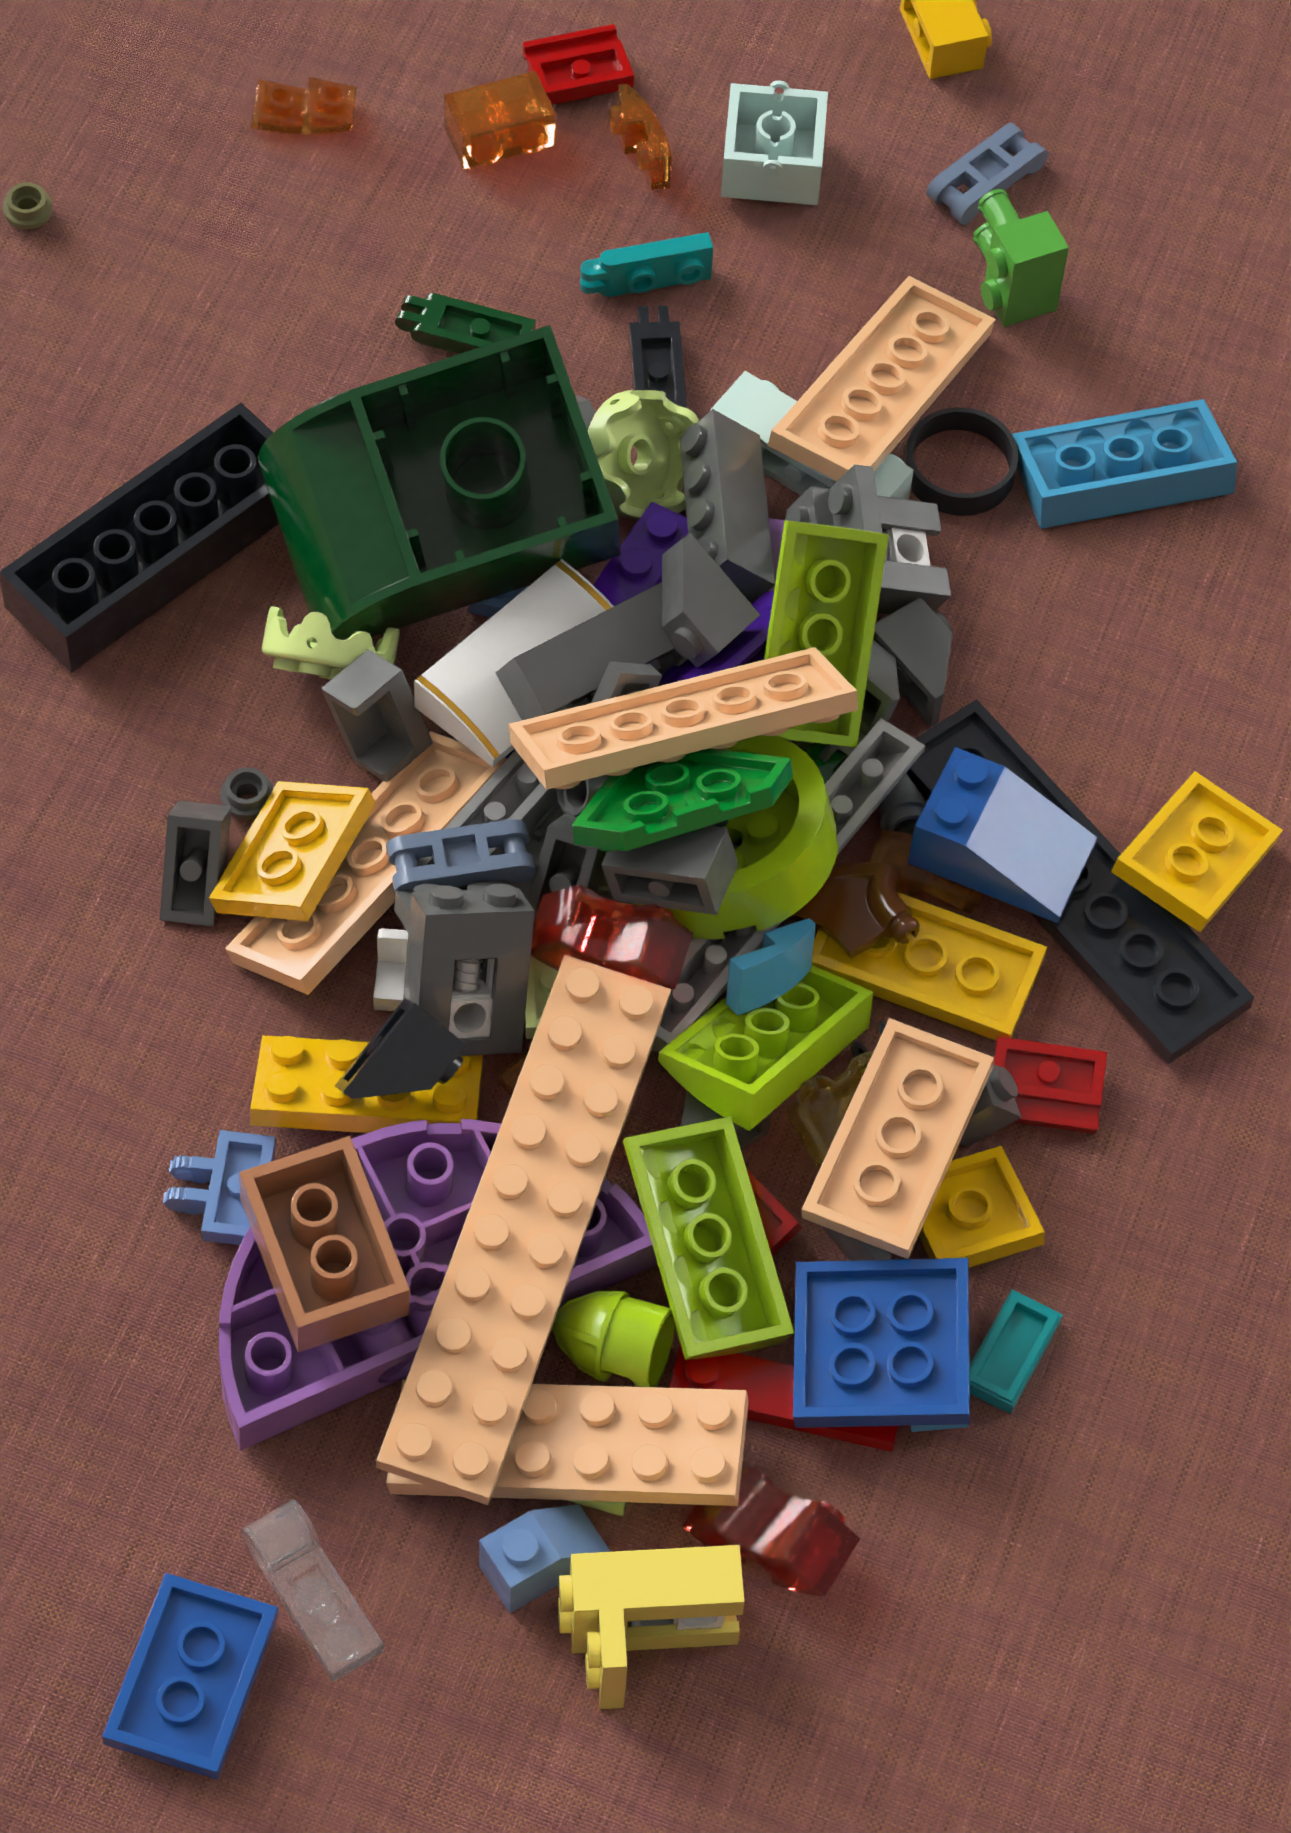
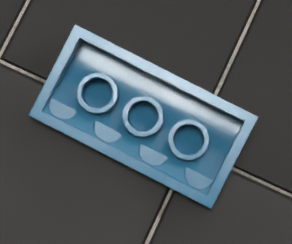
M1204 399L1012 434L1018 448L1017 466L1040 529L1232 494L1235 490L1237 460Z

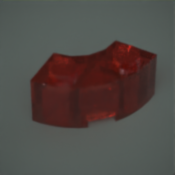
M577 885L542 896L533 923L531 956L559 971L563 957L567 955L673 990L676 988L694 933L677 921L672 912L657 904L632 905L619 903L599 896L582 885Z
M750 1467L742 1468L738 1506L695 1505L682 1525L684 1529L707 1547L740 1545L741 1567L747 1559L760 1565L772 1576L773 1584L795 1592L816 1596H826L860 1541V1538L844 1524L846 1521L844 1515L834 1506L822 1501L804 1500L785 1493L775 1487L765 1474Z

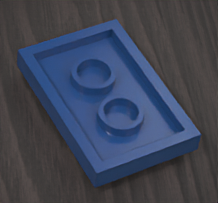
M165 1573L102 1735L103 1744L218 1780L279 1617L278 1607Z

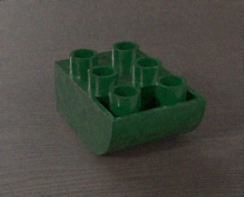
M551 325L333 396L303 411L283 424L265 441L259 451V465L308 613H323L330 622L332 635L339 640H346L357 631L367 632L371 637L385 633L389 627L398 629L529 586L561 559L575 570L621 555L618 517Z

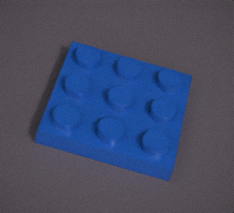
M968 1258L796 1262L793 1395L795 1428L970 1424Z

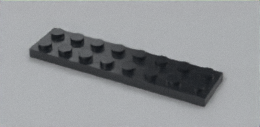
M977 699L915 738L925 745V749L907 772L918 791L927 801L954 748L957 747L1005 766L1098 837L1059 922L1056 923L1036 914H1031L1168 1064L1251 1008L1254 996L1184 921L1111 872L1117 858L1121 855L1120 852Z

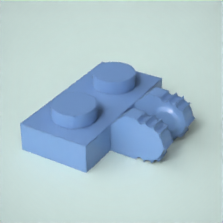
M220 1130L215 1158L188 1157L187 1155L175 1156L173 1161L170 1162L169 1173L174 1178L185 1180L186 1182L192 1181L193 1183L203 1184L210 1181L209 1190L169 1187L167 1192L164 1193L163 1204H165L168 1210L171 1209L173 1212H185L186 1214L193 1215L204 1213L201 1228L202 1241L241 1245L246 1232L250 1228V1224L240 1200L239 1172L274 1161L276 1137Z

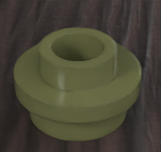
M31 182L19 183L13 186L3 201V214L6 221L19 229L30 230L39 228L49 221L53 213L50 196L41 186Z

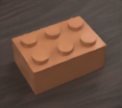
M350 1136L239 1172L240 1200L298 1353L409 1315L410 1289Z

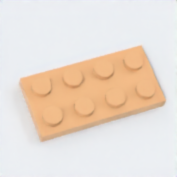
M889 1018L802 1207V1218L908 1259L993 1069L994 1057Z

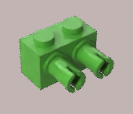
M995 189L986 193L979 200L980 206H978V209L984 215L987 223L978 227L973 234V241L979 247L987 263L985 281L980 286L985 306L988 310L995 311L1003 327L1056 311L1069 246L1048 211L1020 219L1005 190Z

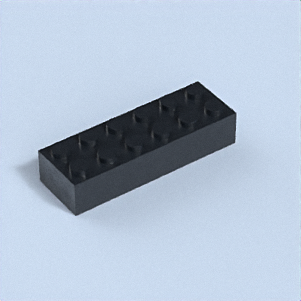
M240 402L0 571V583L4 607L72 673L279 524L258 461L262 445L274 432Z

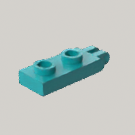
M709 232L606 250L601 253L600 258L582 262L580 266V289L586 294L600 293L605 297H612L629 293H645L651 289L679 284L690 285L701 280L711 279L714 247Z

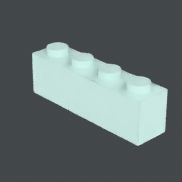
M744 371L711 410L718 411L760 435L763 471L767 476L799 495H802L811 486L831 488L836 483L833 479L767 446L771 430L797 401L781 392L773 383L767 380H760ZM889 454L874 472L877 495L909 500L914 469L907 466L899 457Z

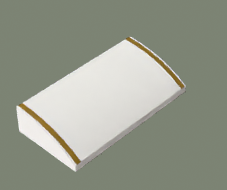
M561 559L414 681V707L494 767L515 749L510 742L508 724L522 721L495 672L514 657L614 606L586 578Z

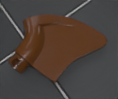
M860 862L834 867L818 893L804 907L788 917V919L796 922L810 918L816 924L815 929L833 938L850 958L862 953L885 937H893L900 944L909 943L907 938L909 933L916 938L920 930L918 920L912 917L911 909L897 893L901 872L892 865L877 862Z

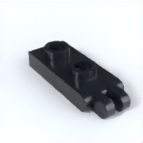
M638 306V322L629 323L633 390L663 391L671 402L687 408L679 321H669L668 306L657 307L658 322H649L648 306Z

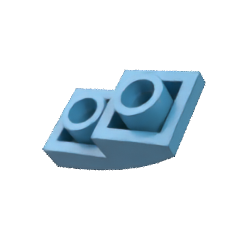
M809 918L764 932L762 949L730 958L726 1005L737 1015H740L775 1000L796 986L811 969L816 924Z

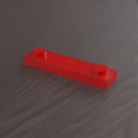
M680 1343L669 1388L746 1390L749 1401L747 1419L885 1451H893L898 1426L795 1428L793 1419V1365L739 1353L685 1360Z

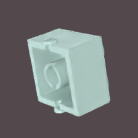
M780 80L772 82L770 87L731 83L721 197L818 205L828 92L789 88L786 82ZM775 88H783L784 92L777 94L774 91Z

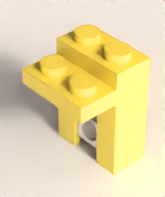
M740 1545L571 1554L570 1575L559 1576L560 1634L571 1633L572 1654L586 1653L587 1689H598L600 1709L624 1708L627 1677L626 1651L738 1645L740 1628L736 1615H743L744 1609Z

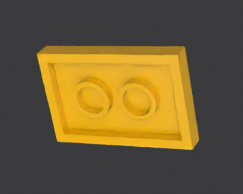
M1194 771L1117 858L1111 872L1201 933L1276 844L1283 830Z
M278 781L209 896V900L216 913L309 921L376 804L369 788Z

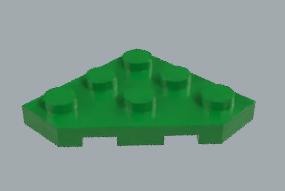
M708 748L685 754L682 759L675 762L665 763L657 761L634 767L632 771L624 775L609 776L572 824L574 844L597 847L607 852L629 851L772 807L793 778L791 758Z

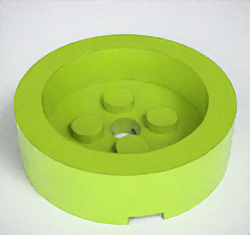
M759 735L737 741L735 745L724 749L791 758L793 778L772 807L728 820L725 828L728 829L731 842H739L742 839V843L734 850L738 866L717 915L636 904L652 922L673 933L687 937L725 939L724 932L739 930L755 925L757 932L784 921L804 907L823 887L833 869L838 852L836 823L824 780L818 767L805 751L777 735Z

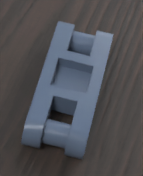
M1012 122L1008 123L938 174L929 184L926 195L938 205L946 204L951 209V216L962 225H966L978 214V206H980L978 202L986 193L995 189L1006 190L1027 173H1036L1045 164L1049 152L1037 142L1029 143L1024 139V132ZM962 184L969 188L964 194L957 189Z
M510 819L413 833L390 839L386 844L389 862L396 867V873L392 877L395 895L396 890H414V887L420 884L457 887L469 885L473 882H491L505 879L511 883H521L532 879L536 874L533 855L526 851V845L530 840L526 822L519 819ZM499 847L504 850L505 854L490 856L489 848ZM420 858H433V864L417 865V861Z

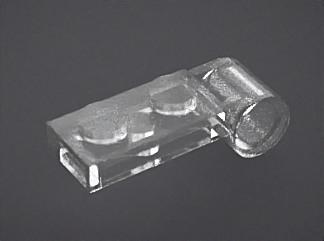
M295 1499L241 1529L242 1536L251 1555L332 1682L384 1652V1643L322 1550L319 1538L310 1519Z

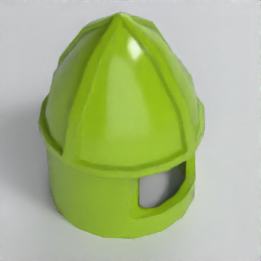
M600 1290L568 1301L558 1310L552 1326L558 1346L578 1369L602 1382H606L612 1373L628 1377L633 1381L635 1387L658 1386L669 1360L676 1329L671 1308L632 1298L629 1293L624 1291Z

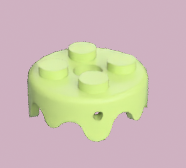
M627 390L614 394L603 402L588 428L590 440L618 517L640 519L651 502H655L675 513L686 509L685 495L682 493L684 479L680 438L686 429L692 424H697L699 419L691 410L671 402L663 391ZM632 446L637 449V460L634 466L630 456Z
M271 606L265 626L262 652L266 656L275 658L273 664L275 669L301 674L306 673L332 680L367 649L394 665L399 640V629L387 628L383 638L377 641L374 648L372 637L369 633L357 631L348 639L339 640L332 635L330 622L323 613L310 612L304 617L302 623L295 625L291 633L288 634L283 610L279 607Z

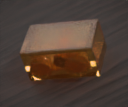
M536 71L444 94V128L463 169L479 165H489L501 159L524 153H534L555 145V112Z

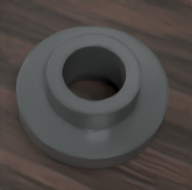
M250 767L239 768L233 771L223 782L220 790L221 803L224 806H232L231 815L233 817L244 820L255 819L274 788L269 778L261 771ZM247 793H250V794H253V795L256 796V797L251 798V799H241V798H239L241 795L247 794Z

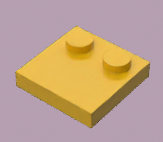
M1002 1146L951 1161L919 1233V1237L930 1259L968 1258L969 1268L1044 1245L1045 1231Z

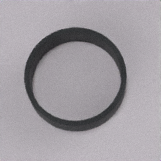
M954 407L931 413L914 427L908 439L904 463L914 469L911 491L920 501L937 504L939 512L950 515L970 516L991 510L1008 496L1014 483L1018 463V448L1013 435L1001 421L980 410ZM948 430L970 431L988 438L999 447L1007 459L1009 471L998 484L987 490L976 493H956L939 488L928 481L918 470L914 462L913 453L922 441L936 433Z

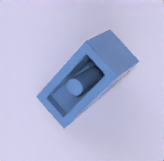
M575 1504L528 1511L480 1539L479 1567L508 1612L512 1613L559 1585V1576L570 1575L571 1554L610 1552V1550L581 1506Z

